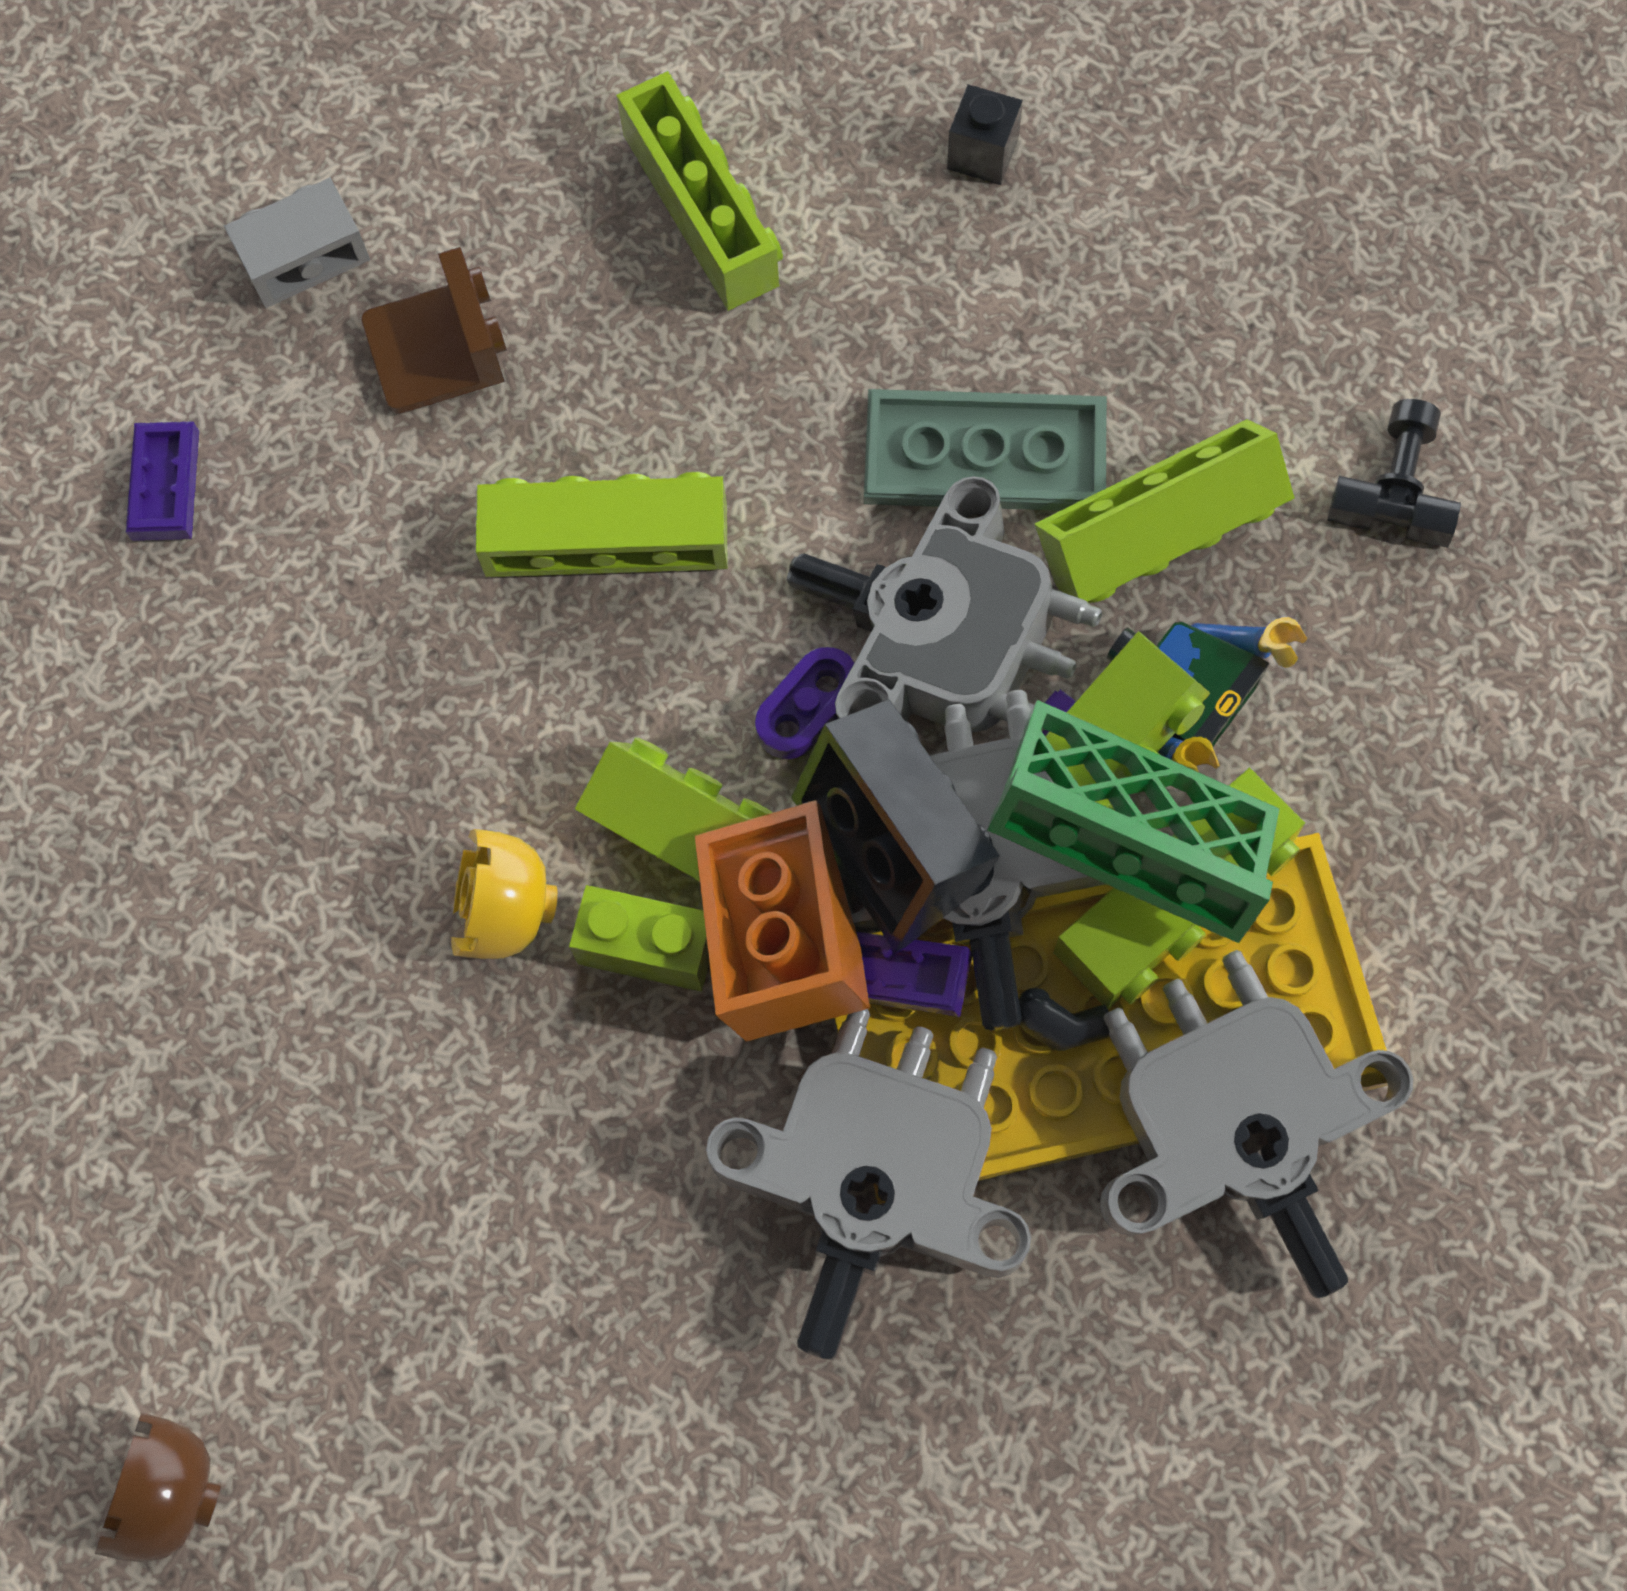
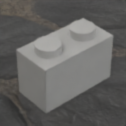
M331 177L314 185L303 186L292 195L262 209L248 211L240 219L224 226L265 309L370 260L360 232Z

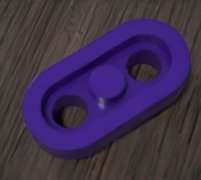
M822 647L810 651L760 705L755 718L756 733L760 745L767 753L780 759L798 758L806 754L816 744L825 724L838 719L835 706L837 695L854 665L853 659L847 653L833 647ZM830 676L835 678L839 685L831 692H823L816 687V683L820 678ZM784 721H792L798 725L799 730L792 737H782L776 732L777 726Z

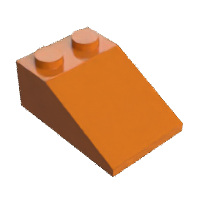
M816 800L695 836L715 1012L718 1018L747 1042L870 1008L861 947L821 805Z

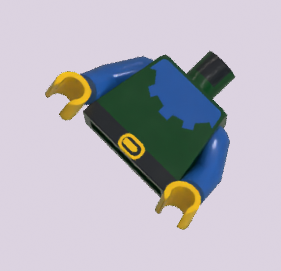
M1281 617L1272 621L1267 627L1173 623L1157 644V647L1209 691L1210 694L1202 702L1205 708L1198 721L1181 735L1175 733L1158 753L1199 772L1198 767L1202 764H1208L1217 769L1220 764L1213 747L1260 685L1270 664L1264 659L1272 655L1278 665L1284 668L1292 667L1297 662V655L1287 643L1293 641L1304 643L1307 641V637L1298 622L1290 617ZM1128 627L1125 628L1110 648L1106 658L1112 662L1136 633Z

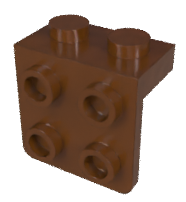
M461 247L438 253L448 285L368 309L362 315L361 321L389 409L396 414L406 413L505 382L496 356L497 353L507 351L496 316L484 319L480 304L491 301L480 266L468 269Z

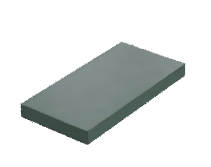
M868 389L864 504L939 507L945 494L955 482L962 478L975 476L985 478L995 485L999 491L1001 509L1061 511L1106 489L1107 396Z

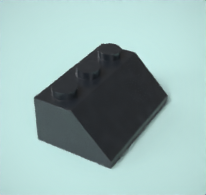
M890 699L824 725L791 798L796 806L815 800L821 805L839 870L896 952L907 947L976 893L1000 855L994 848L987 830L972 817L956 794L955 787L950 778L938 769L920 743L914 727L902 718Z

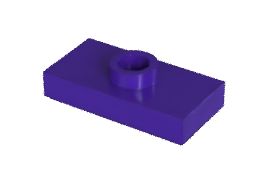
M194 421L134 423L126 533L132 541L192 539L199 429Z
M856 932L861 947L869 1004L960 1017L972 962V952L968 947L914 940L907 947L895 952L884 935Z

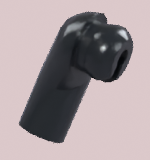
M1029 988L1018 996L1022 1017L1020 1026L1025 1033L1052 1050L1065 1051L1110 1038V1030L1104 1021V1015L1109 1012L1105 1004L1072 1014L1049 998L1048 992L1041 988Z

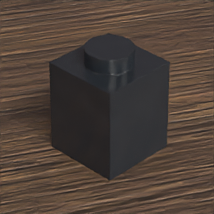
M967 84L949 130L947 170L1001 185L1019 139L1023 100Z

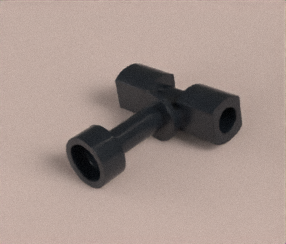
M1403 399L1394 403L1387 428L1388 433L1397 439L1390 473L1378 476L1375 479V483L1339 476L1327 521L1369 530L1372 521L1376 520L1407 527L1405 539L1446 548L1449 547L1456 530L1461 502L1423 494L1424 485L1414 478L1421 445L1434 441L1437 435L1441 412L1435 405L1420 399Z

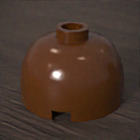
M141 1412L135 1432L147 1434L148 1437L133 1436L103 1526L105 1529L116 1531L114 1539L100 1536L94 1553L133 1562H149L166 1558L183 1547L195 1524L208 1527L221 1489V1485L208 1482L211 1458L204 1442L188 1427L174 1421Z

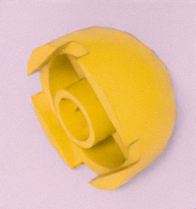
M473 829L468 837L478 847L476 851L463 850L456 881L453 914L459 911V917L466 919L464 938L451 937L453 955L475 959L506 958L522 952L533 942L541 922L552 923L557 906V886L546 884L545 865L536 850L520 838L501 832Z

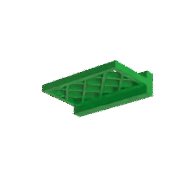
M1037 700L1029 714L1004 791L992 813L987 831L1239 944L1270 900L1273 881L1266 879L1279 808ZM1043 728L1065 738L1071 748L1055 751L1041 729ZM1112 759L1125 765L1132 776L1117 779L1104 760ZM1083 764L1096 783L1079 786L1067 767ZM1046 771L1053 783L1034 775V773ZM1172 786L1185 792L1194 804L1179 807L1165 787ZM1145 792L1157 809V812L1142 815L1129 794ZM1108 799L1115 810L1095 801ZM1232 813L1256 824V831L1241 835L1226 814ZM1205 819L1219 840L1205 843L1190 822ZM1170 827L1177 838L1157 829ZM1231 854L1239 866L1219 857Z

